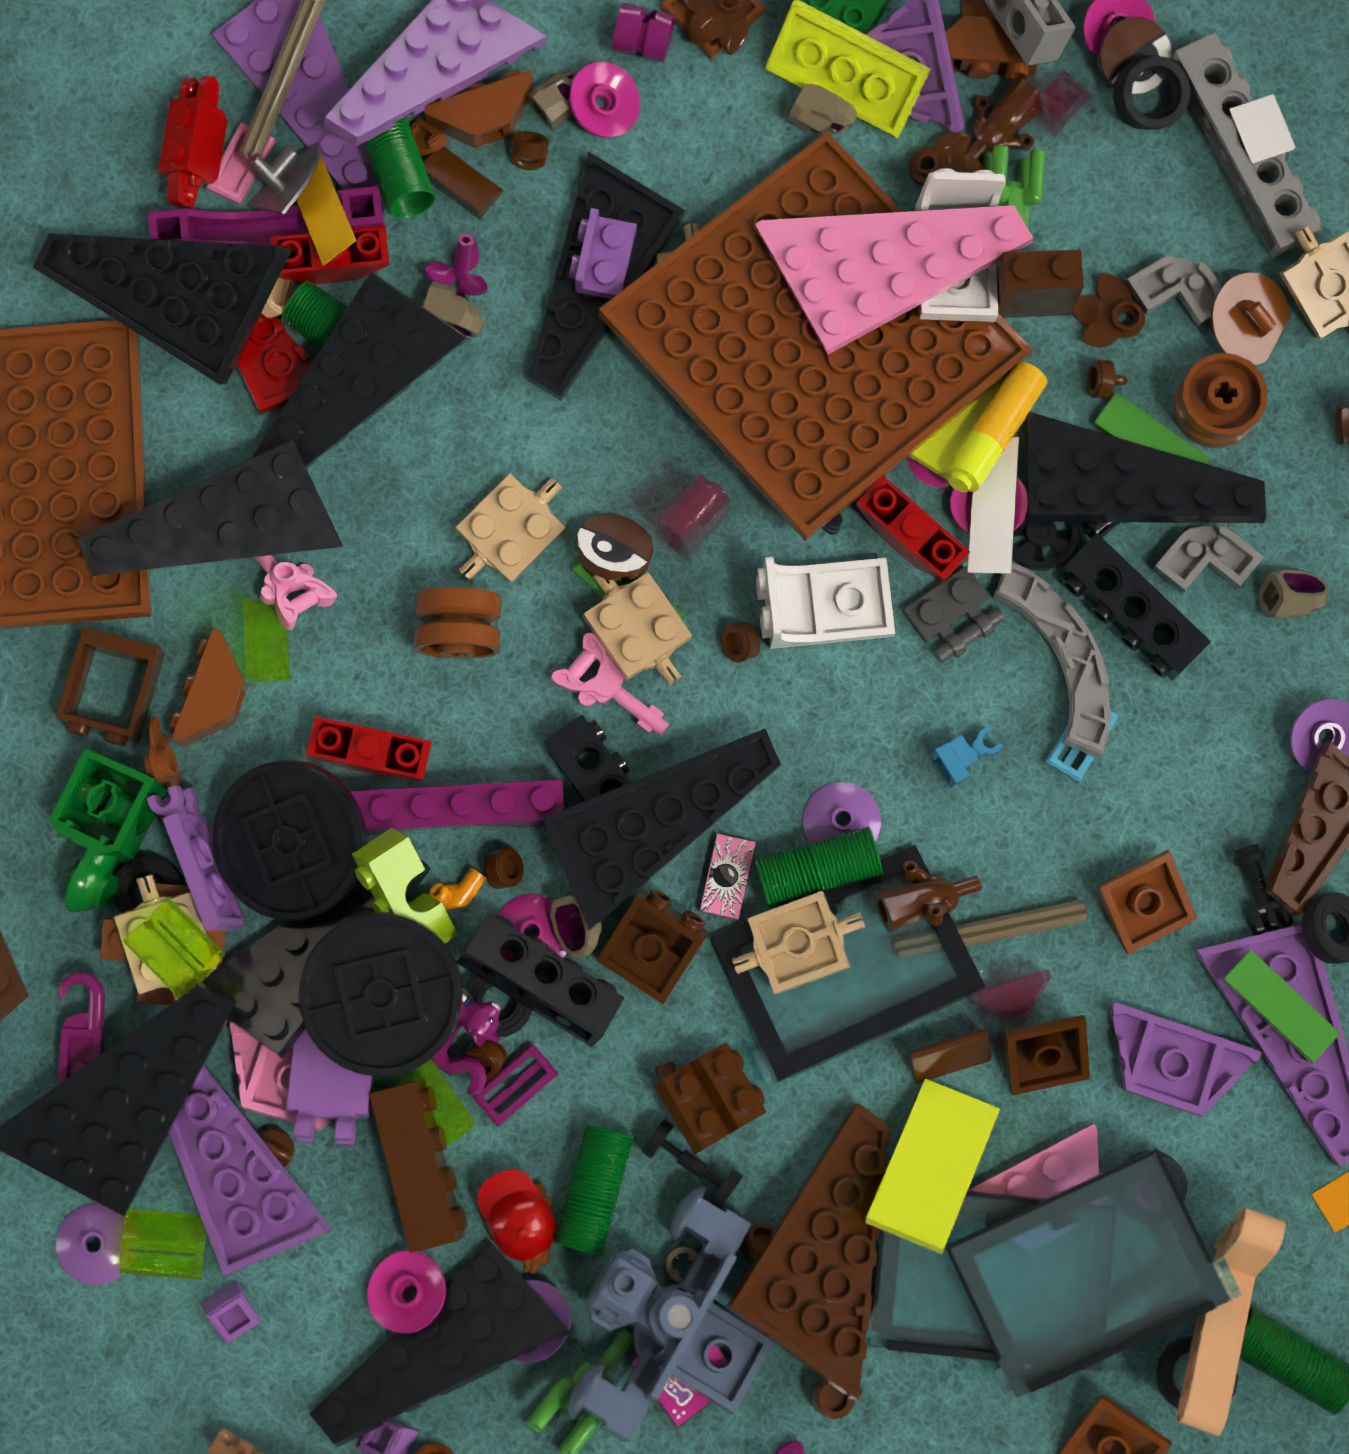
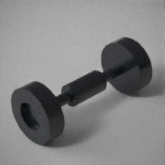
M664 1119L641 1152L652 1159L659 1148L663 1147L678 1158L677 1163L699 1179L703 1176L720 1188L711 1202L721 1209L744 1175L733 1169L725 1181L721 1180L707 1170L709 1165L686 1149L682 1152L666 1140L674 1125Z

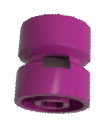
M623 2L616 21L612 51L634 55L637 51H641L643 58L664 63L673 34L675 14L653 10L650 14H646L644 7Z

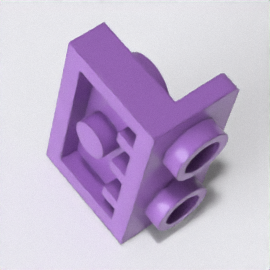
M591 208L589 220L582 218L578 233V242H583L580 256H573L569 275L570 278L575 279L576 292L612 299L623 291L637 224L600 217L599 209Z

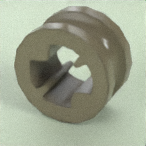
M685 1246L672 1250L667 1256L665 1263L666 1272L669 1277L678 1283H682L684 1277L679 1276V1270L672 1269L673 1259L679 1260L677 1256L679 1253H687L688 1260L694 1261L698 1255L695 1250Z

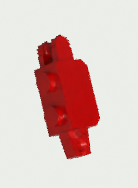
M202 76L200 82L196 78H184L179 90L178 99L170 100L158 173L167 177V202L178 209H193L200 185L212 184L218 180L228 121L224 111L217 108L220 86L215 76Z

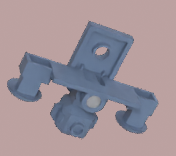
M700 1186L691 1190L681 1200L671 1220L670 1235L673 1240H676L681 1232L686 1230L704 1242L681 1284L664 1288L658 1286L655 1273L651 1268L650 1259L634 1249L612 1256L601 1272L585 1302L586 1308L589 1310L590 1321L607 1332L633 1325V1341L639 1359L621 1390L600 1377L604 1370L603 1364H597L589 1368L580 1377L571 1392L567 1407L568 1416L571 1420L583 1409L602 1421L601 1429L624 1443L631 1441L651 1403L658 1400L670 1377L728 1413H736L774 1342L712 1303L737 1259L734 1255L749 1230L751 1223L728 1209L722 1211L704 1200L702 1197L706 1187ZM713 1345H721L728 1352L729 1360L724 1368H717L709 1361L708 1352Z

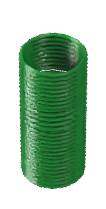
M404 116L395 121L392 128L364 142L388 212L396 218H410L422 214L435 201V194L407 118Z
M305 281L289 297L283 309L281 319L283 323L292 327V330L295 329L296 332L298 331L299 334H302V336H305V338H308V340L322 348L348 308V305L345 306V303L342 304V301L332 297V295L313 285L310 281Z
M869 826L863 827V829L859 828V830L856 829L855 831L852 830L851 833L848 831L847 834L844 832L843 835L840 833L836 837L832 836V838L821 839V841L817 840V842L808 843L807 846L803 844L802 847L798 846V849L794 847L793 850L790 848L786 851L783 850L782 852L779 851V853L775 852V854L767 855V857L763 856V858L755 859L769 907L776 904L779 905V903L783 904V902L786 903L787 901L790 902L791 900L794 901V899L798 900V898H803V895L807 897L808 894L812 895V891L814 894L817 891L825 892V890H832L833 887L835 889L837 886L840 888L841 885L844 887L845 884H852V882L867 880V878L871 879L875 875L883 874L877 847Z
M586 1124L584 1136L582 1137L583 1140L581 1141L582 1144L580 1145L581 1148L578 1149L580 1152L577 1153L579 1156L576 1157L573 1176H571L572 1180H570L571 1184H569L570 1189L567 1190L569 1194L566 1195L568 1199L565 1202L568 1204L563 1205L564 1208L562 1209L563 1212H561L562 1216H560L561 1220H559L560 1224H558L559 1228H557L558 1232H556L557 1236H555L554 1243L602 1256L604 1255L603 1251H605L604 1247H606L605 1243H607L606 1239H608L607 1235H609L608 1231H610L609 1227H611L610 1223H612L611 1218L614 1217L612 1214L615 1212L613 1208L616 1207L614 1203H617V1199H619L618 1195H620L619 1191H621L620 1187H622L621 1183H623L622 1180L624 1179L623 1176L625 1175L624 1172L626 1171L625 1168L627 1167L626 1164L628 1163L627 1160L629 1159L628 1156L630 1155L629 1152H631L630 1148H632L631 1144H633L632 1140H634V1137Z
M1255 1307L1249 1308L1239 1359L1260 1370V1372L1267 1374V1376L1285 1385V1387H1289L1290 1390L1298 1392V1395H1302V1397L1317 1404L1319 1407L1321 1406L1322 1409L1332 1415L1340 1413L1349 1402V1364L1338 1358V1356H1334L1328 1350L1315 1345L1311 1340L1302 1337V1335L1291 1330V1328L1284 1326V1324L1277 1322V1320L1270 1318L1268 1315L1266 1316Z

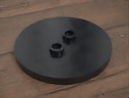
M280 760L249 770L231 785L217 809L212 839L215 860L222 878L242 903L269 918L298 921L312 918L331 910L353 890L358 882L355 874V869L358 868V865L352 853L367 844V831L362 811L356 799L345 784L336 776L322 767L309 762Z
M387 912L368 913L350 918L335 926L315 945L301 973L298 993L299 1007L309 1036L320 1051L330 1060L355 1073L368 1076H392L420 1067L445 1046L460 1017L463 985L454 955L442 938L432 929L405 915Z

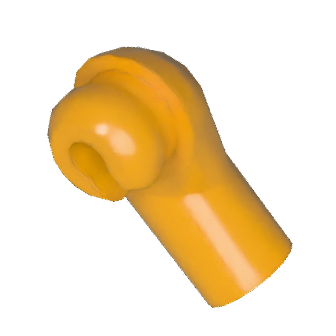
M471 867L459 884H435L430 888L428 895L442 902L445 910L465 908L470 904L487 877Z

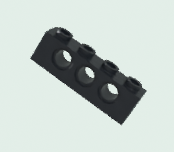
M1098 533L1060 572L1064 577L1062 583L1066 589L1076 597L1083 595L1093 605L1090 608L1092 613L1105 624L1111 622L1120 630L1119 638L1133 651L1141 650L1150 659L1147 662L1150 669L1161 678L1168 676L1173 681L1211 643L1193 623ZM1098 575L1108 577L1112 582L1113 589L1111 591L1100 590L1095 584V577ZM1123 603H1135L1140 608L1141 617H1128L1123 610ZM1161 629L1165 631L1169 637V644L1162 646L1155 643L1152 638V630Z
M581 715L547 738L543 743L544 748L581 800L585 802L599 796L602 788L607 784L614 783L622 787L631 782L625 775L630 769L617 751L611 755L602 743L607 737L594 719L588 723L584 716ZM585 752H594L600 757V763L595 769L585 770L578 764L580 755Z
M489 912L479 923L456 961L463 968L590 1047H593L603 1037L625 998L617 993L616 988L611 983L603 979H594L583 972V968L576 961L559 957L551 952L548 945L539 938L527 937L516 930L514 924L509 919L500 915L494 916ZM500 949L510 950L514 954L516 962L506 961L502 957ZM541 970L545 972L549 977L550 983H541L536 978L534 971ZM569 991H575L580 994L583 999V1005L573 1003L569 997Z

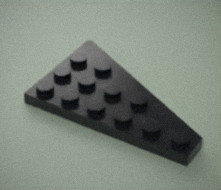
M48 233L33 268L219 385L227 384L292 250L286 246Z
M200 983L1 1125L0 1151L125 1216L237 1001Z

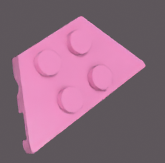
M230 1022L240 1100L243 1110L295 1124L298 1114L288 1113L286 1110L294 1044L281 1059ZM316 1118L315 1130L321 1131L332 1119Z
M1091 1124L968 1189V1191L1047 1199L1098 1175V1135L1095 1124ZM1100 1197L1089 1203L1100 1204ZM977 1213L985 1219V1213ZM1049 1221L1011 1239L1027 1251H1031L1082 1223L1074 1222L1057 1231H1053Z

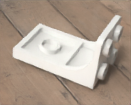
M948 168L936 170L928 174L915 205V211L998 206L1001 193L1006 185L1005 176L995 174L990 170H979L974 173H961ZM996 263L920 304L919 319L995 322L998 317Z
M772 556L765 557L763 568H757V599L765 600V607L761 608L762 615H760L762 638H769L770 649L895 636L886 558L805 566H784L775 564Z

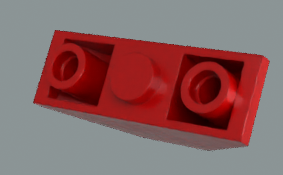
M386 226L352 229L357 241L324 266L310 233L269 237L270 245L286 246L292 250L279 278L301 283L310 281L313 285L358 280L369 275L370 272L374 273L390 265Z
M884 475L856 503L868 522L886 543L911 565L943 582L970 554L966 547Z
M315 716L306 755L353 771L391 779L424 781L432 741Z

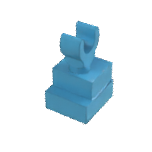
M991 727L983 728L969 745L963 735L935 749L930 755L951 789L969 776L966 769L971 767L978 760L977 758L993 756L1002 749V744H998L993 748H988L983 744V737L992 731Z

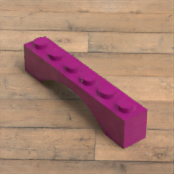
M379 186L347 189L337 192L352 229L386 226L383 199ZM299 205L291 206L285 214L264 210L217 212L189 208L148 213L150 239L270 245L269 237L309 233Z
M562 779L350 791L362 811L367 836L383 834L390 828L402 832L453 827L545 826L543 821L545 817L565 810Z

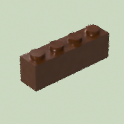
M425 1079L370 1093L369 1096L409 1253L456 1242L465 1237L464 1229H467V1218L462 1205L457 1206L453 1191L457 1189L456 1175L453 1167L446 1164L443 1150L447 1148V1141L443 1128L436 1125L433 1110H436L437 1103L432 1087H427Z

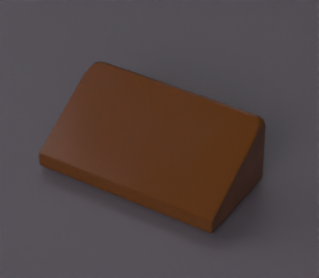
M444 146L423 162L430 183L479 220L503 192V189Z
M982 1029L911 1051L907 1058L915 1082L921 1083L925 1079H934L989 1062L991 1060V1049L988 1031Z

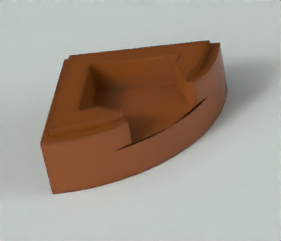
M420 117L410 126L420 156L434 153L449 142L443 132Z

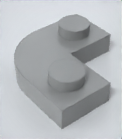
M1173 255L1154 262L1127 278L1125 282L1145 315L1178 296L1197 327L1212 319L1213 303L1222 287L1212 271L1203 262L1198 264L1189 259L1174 258Z
M1199 526L1186 530L1155 565L1153 570L1182 594L1206 565L1238 589L1264 556L1224 526Z

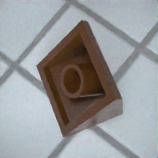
M1084 1015L998 1034L1012 1096L1090 1079L1087 1028Z

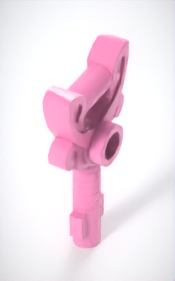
M272 555L253 557L267 573L260 599L267 605H275L276 615L284 629L292 630L295 627L298 614L317 604L318 606L328 607L336 601L337 593L330 586L313 577L314 571L310 565L301 564L297 567L294 563H278ZM306 591L291 601L286 598L290 592Z
M587 632L584 634L583 651L568 669L557 670L550 676L551 682L558 687L570 692L579 693V702L584 707H592L596 701L599 704H605L613 699L639 719L637 725L647 733L654 731L659 736H662L670 725L662 719L664 713L653 705L648 708L621 687L624 682L623 675L610 656H607L605 649L593 633ZM595 660L598 661L600 666L597 675L586 682L580 681L579 679Z

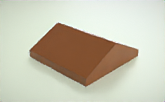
M1168 850L1097 885L1103 910L1128 955L1197 919L1175 862Z
M1102 1394L1084 1412L1058 1454H1165L1171 1447L1172 1441Z

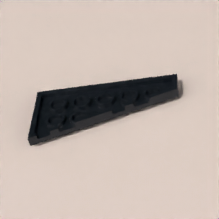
M589 151L556 271L554 286L549 297L545 320L528 376L531 383L562 401L610 329L598 316V312L611 299L576 292L575 279L569 277L573 256H580L583 242H578L582 218L589 220L591 208L599 209L600 217L637 224L636 236L624 285L625 289L649 270L656 259V254L661 252L685 216L684 209Z
M370 272L252 458L293 440L306 469L316 462V459L334 445L339 444L351 431L361 423L369 420L409 388L415 380L429 369L434 368L445 356L470 338L377 274Z
M1029 412L1027 415L1028 522H1265V482L1036 413Z
M293 440L76 539L93 576L344 547Z
M766 728L544 818L543 821L589 931L780 768L781 763Z
M421 859L420 861L425 870L409 882L405 893L406 900L431 870L428 864ZM358 880L349 895L331 910L312 918L283 922L191 986L189 991L203 983L237 1001L228 1021L282 1059L306 1029L300 1013L298 993L301 973L310 952L325 934L340 923L362 914L376 913L372 906L375 898L371 890H367Z
M489 1243L446 1283V1295L443 1306L437 1317L428 1326L413 1333L403 1334L395 1332L309 1415L332 1443L339 1447L382 1426L385 1421L403 1412L409 1413L421 1407L422 1403L438 1395L443 1396L499 1369L501 1364L522 1354L525 1356L537 1350L538 1346L554 1338L560 1339L570 1334L571 1331L492 1243Z

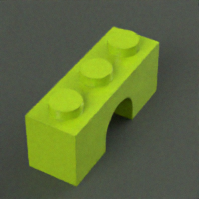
M390 828L352 853L358 865V868L355 869L358 880L367 890H371L375 901L372 902L375 912L395 913L413 918L432 929L445 943L458 935L442 902L426 893H423L411 902H406L405 893L409 882L425 870L408 836Z

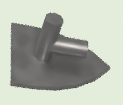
M317 143L298 155L291 148L285 147L271 165L258 153L252 155L248 159L247 165L265 184L247 203V206L285 214L305 189L314 174L320 159L321 144Z

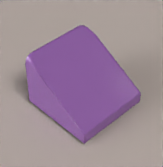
M234 1281L202 1302L205 1316L226 1344L262 1322L237 1281Z
M391 1418L385 1421L382 1426L364 1434L357 1449L365 1454H408L418 1431Z

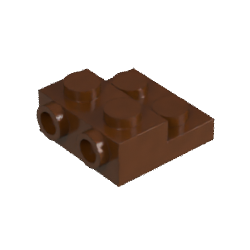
M642 889L635 897L596 961L664 1004L710 932L703 928L705 921L697 914L688 910L681 914L670 907L672 900L663 892L657 889H651L650 892Z
M726 1042L654 1083L656 1090L694 1155L766 1113L763 1106V1092L757 1085L750 1084L743 1072L744 1061L742 1056L736 1050L730 1049Z

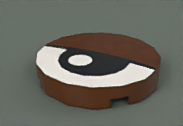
M1143 17L1125 18L1110 25L1100 38L1098 44L1100 47L1098 56H1096L1100 75L1112 89L1120 70L1133 60L1147 56H1162L1172 60L1171 44L1165 31L1156 22ZM1154 70L1142 72L1133 84L1132 94L1148 92L1157 87L1165 76Z
M603 514L591 517L581 525L575 541V550L577 549L581 564L594 575L607 580L619 581L620 577L630 576V580L639 577L647 570L654 552L653 542L647 531L634 520L620 515Z

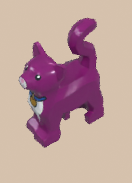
M463 988L462 1008L457 1025L445 1046L431 1059L439 1070L448 1075L469 1073L472 1079L468 1085L467 1093L474 1096L479 1094L485 1086L487 1078L484 1067L478 1060L468 1056L451 1059L447 1051L462 1025L477 1046L482 1047L485 1044V1040L498 1043L500 1037L496 1031L500 1025L498 1016L501 1008L492 1001L487 1003L477 1002Z

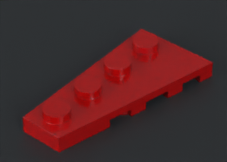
M261 314L239 357L236 367L259 415L286 405L311 366L312 361L300 344L297 345L285 331V326L277 317L267 318Z

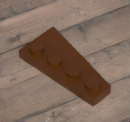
M1332 742L1322 743L1264 890L1292 915H1301L1349 846V757Z

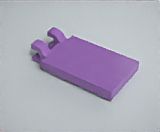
M174 785L168 788L170 797L161 800L160 796L152 795L146 798L152 811L165 816L163 822L205 930L233 932L248 926L238 898L229 889L218 869L213 850V834L206 816H201L199 811V800L195 788H187L182 791L181 786Z
M306 1029L293 1046L286 1110L288 1113L298 1114L295 1121L294 1137H297L298 1143L314 1144L316 1118L337 1119L335 1140H338L337 1144L354 1146L357 1117L369 1118L371 1104L369 1094L372 1093L373 1076L355 1073L330 1060L315 1045Z

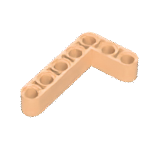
M1244 1207L1215 1241L1213 1248L1217 1249L1212 1263L1230 1300L1216 1305V1309L1196 1319L1177 1410L1178 1423L1215 1436H1219L1223 1431L1229 1413L1255 1277L1277 1254L1285 1233L1286 1224L1284 1220Z

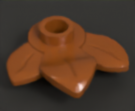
M153 717L149 722L151 746L149 747V754L145 755L144 758L147 773L150 777H155L160 784L165 783L168 788L174 785L181 786L182 788V779L178 771L176 756L169 746L170 738L162 735L158 717Z

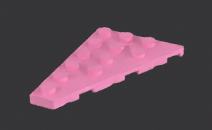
M1014 205L761 220L755 224L756 230L828 355L999 262L1003 252H1017L1033 243V236Z

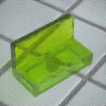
M243 598L245 673L251 683L291 681L289 630L284 629L276 615L275 605L255 604L252 598Z
M170 897L161 902L148 918L123 940L128 948L177 997H182L208 977L226 955Z
M432 1059L399 1081L403 1085L425 1079L426 1086L432 1087L437 1103V1108L433 1110L436 1125L441 1126L444 1130L447 1147L479 1125Z
M128 1210L126 1212L121 1241L119 1274L202 1280L207 1232L201 1216Z

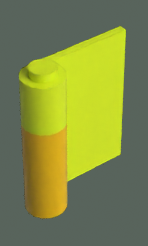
M1018 362L1004 378L910 454L909 457L948 480L955 490L962 493H967L968 491L976 492L1046 388L1048 382L1046 376L1037 367L1026 362Z

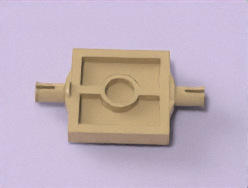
M1305 225L1293 233L1305 252L1297 262L1279 274L1316 338L1322 339L1337 328L1346 326L1349 328V231H1343L1331 240L1318 244L1309 225Z
M510 473L455 527V530L470 544L474 553L458 569L464 575L475 565L465 574V578L468 581H471L486 565L497 570L507 581L512 583L565 530L566 527L550 512L547 505L562 490L561 485L557 483L546 493L556 483L554 478L550 477L535 493L525 488Z
M649 572L632 583L618 586L614 580H607L594 575L593 578L605 593V597L599 604L583 613V619L625 680L631 679L643 670L656 667L668 686L672 685L674 681H678L682 676L669 658L675 649L691 640L693 635Z
M153 874L145 876L149 892L147 891L144 878L136 879L143 902L133 910L113 917L138 994L156 988H171L176 1001L181 998V993L185 995L189 992L187 982L196 975L217 969L191 891L174 897H159Z
M820 891L747 918L754 936V951L732 958L734 965H738L735 966L737 974L760 966L768 976L773 993L778 995L851 968L844 949V935L861 928H866L865 922L862 920L863 917L860 911L838 920L830 910L825 893Z

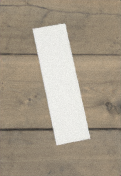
M1019 437L1011 439L979 490L973 492L968 573L1011 574Z

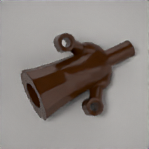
M1019 76L1014 77L1010 87L989 115L987 111L990 108V100L985 96L977 97L975 101L977 120H975L973 125L975 142L966 153L979 160L986 151L993 152V147L996 145L1008 146L1009 149L1031 150L1034 145L1032 136L1029 134H1022L1020 138L1013 136L1035 116L1049 107L1045 97L1032 84ZM983 102L986 106L982 107L979 104ZM1027 140L1029 141V144L1026 145L1023 143V141Z
M905 861L902 865L903 878L908 882L916 880L920 883L874 890L873 895L880 920L887 931L892 933L903 926L926 918L933 926L942 924L944 914L953 911L957 907L959 897L981 891L982 887L978 876H972L952 883L939 875H929L919 868L914 861Z

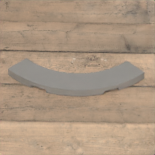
M1012 562L1011 574L1002 573L993 598L1013 608L1029 620L1041 632L1059 660L1064 672L1069 696V719L1063 744L1100 759L1109 734L1111 708H1109V679L1098 645L1086 623L1070 603L1067 604L1051 589V585L1044 579Z

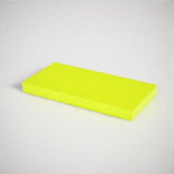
M800 0L792 2L764 68L802 89L808 83L819 85L851 104L856 109L857 118L896 138L900 136L931 70L927 66Z
M925 1079L865 1223L942 1254L999 1115L1000 1108Z

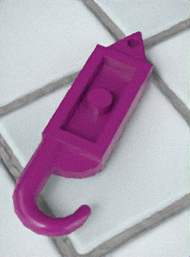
M72 973L63 979L58 988L57 997L59 999H63L67 989L74 984H82L89 991L88 1013H79L69 1017L61 1028L58 1084L104 1053L105 993L100 981L90 973Z

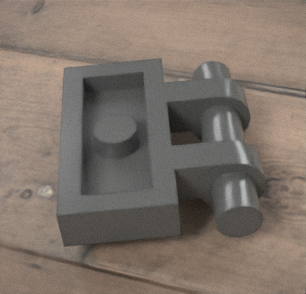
M967 566L903 610V613L925 643L937 634L944 643L933 650L940 663L945 662L953 655L956 658L967 651L966 646L981 636L984 638L995 632L994 627L1005 620L1004 614L998 607H995L987 614H984L978 606L988 600L990 596L973 573H968ZM967 615L972 624L958 634L953 632L950 625Z

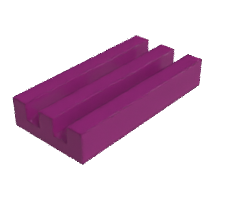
M532 1043L501 1070L497 1077L485 1084L479 1094L472 1096V1098L499 1127L559 1073ZM533 1055L537 1061L490 1103L484 1099L488 1093ZM543 1067L547 1073L498 1115L494 1109Z

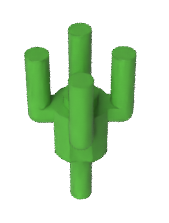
M996 145L993 147V154L983 155L982 167L984 170H990L995 174L1005 176L1006 185L1001 193L998 206L1014 205L1028 228L1029 209L1031 205L1039 204L1043 197L1046 151L1031 150L1030 158L1019 160L1018 182L1006 181L1009 147Z
M624 1329L621 1330L597 1362V1364L604 1365V1370L600 1377L614 1386L615 1384L608 1378V1375L634 1342L633 1335ZM583 1361L571 1378L563 1377L556 1382L526 1421L525 1425L538 1434L545 1428L560 1407L568 1414L567 1407L571 1392L580 1377L592 1365ZM581 1409L574 1418L578 1422L557 1451L561 1454H577L601 1421Z

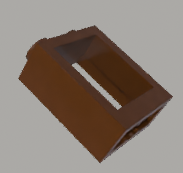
M83 627L56 718L63 724H66L65 731L88 737L89 731L104 734V741L126 747L127 741L139 743L165 653L159 646ZM95 652L147 665L128 728L76 714Z

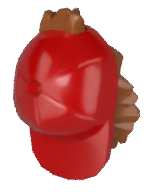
M518 1169L505 1170L487 1179L479 1188L477 1201L482 1218L487 1223L486 1230L490 1234L489 1238L494 1241L505 1256L522 1261L525 1272L536 1273L541 1264L546 1266L549 1263L550 1248L555 1239L557 1224L551 1208L552 1199L546 1197L542 1183L535 1184L526 1173Z

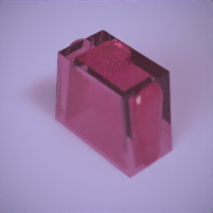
M700 474L658 517L657 535L682 558L687 560L727 517L730 504L728 494L716 482H710Z

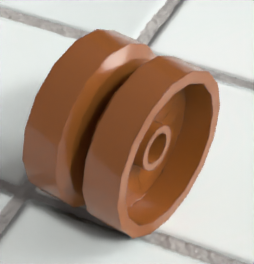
M1216 353L1203 357L1191 367L1174 395L1173 413L1178 427L1189 440L1203 447L1221 449L1237 444L1257 424L1267 406L1268 389L1262 373L1251 361L1237 354Z
M465 587L431 588L415 594V616L421 621L426 622L414 629L415 652L439 658H485L500 653V630L490 624L501 618V595L492 591Z

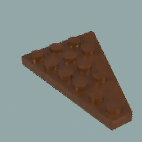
M859 1103L853 1105L726 1305L727 1309L851 1400H858L863 1390L860 1389L862 1362L863 1359H866L867 1352L865 1335L869 1329L871 1314L872 1268L876 1266L877 1257L875 1242L879 1237V1228L865 1222L882 1182V1176L886 1172L885 1150L888 1147L890 1127Z

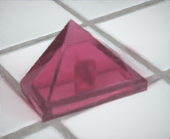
M1065 70L1038 96L1054 137L1060 133L1093 96Z
M1047 969L969 996L972 1005L1016 1027L1025 1025L1048 984L1051 973Z

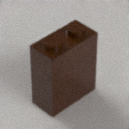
M1081 249L1003 252L997 266L998 313L1003 318L1070 315L1084 288Z

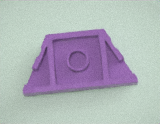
M909 0L872 28L866 35L931 69L910 116L925 123L931 120L950 126V131L961 132L965 125L939 0Z
M1116 1002L1112 1003L1110 1008L1124 1091L1200 1117L1204 1116L1217 1103V1100L1238 1081V1078L1252 1063H1255L1260 1058L1262 1051Z

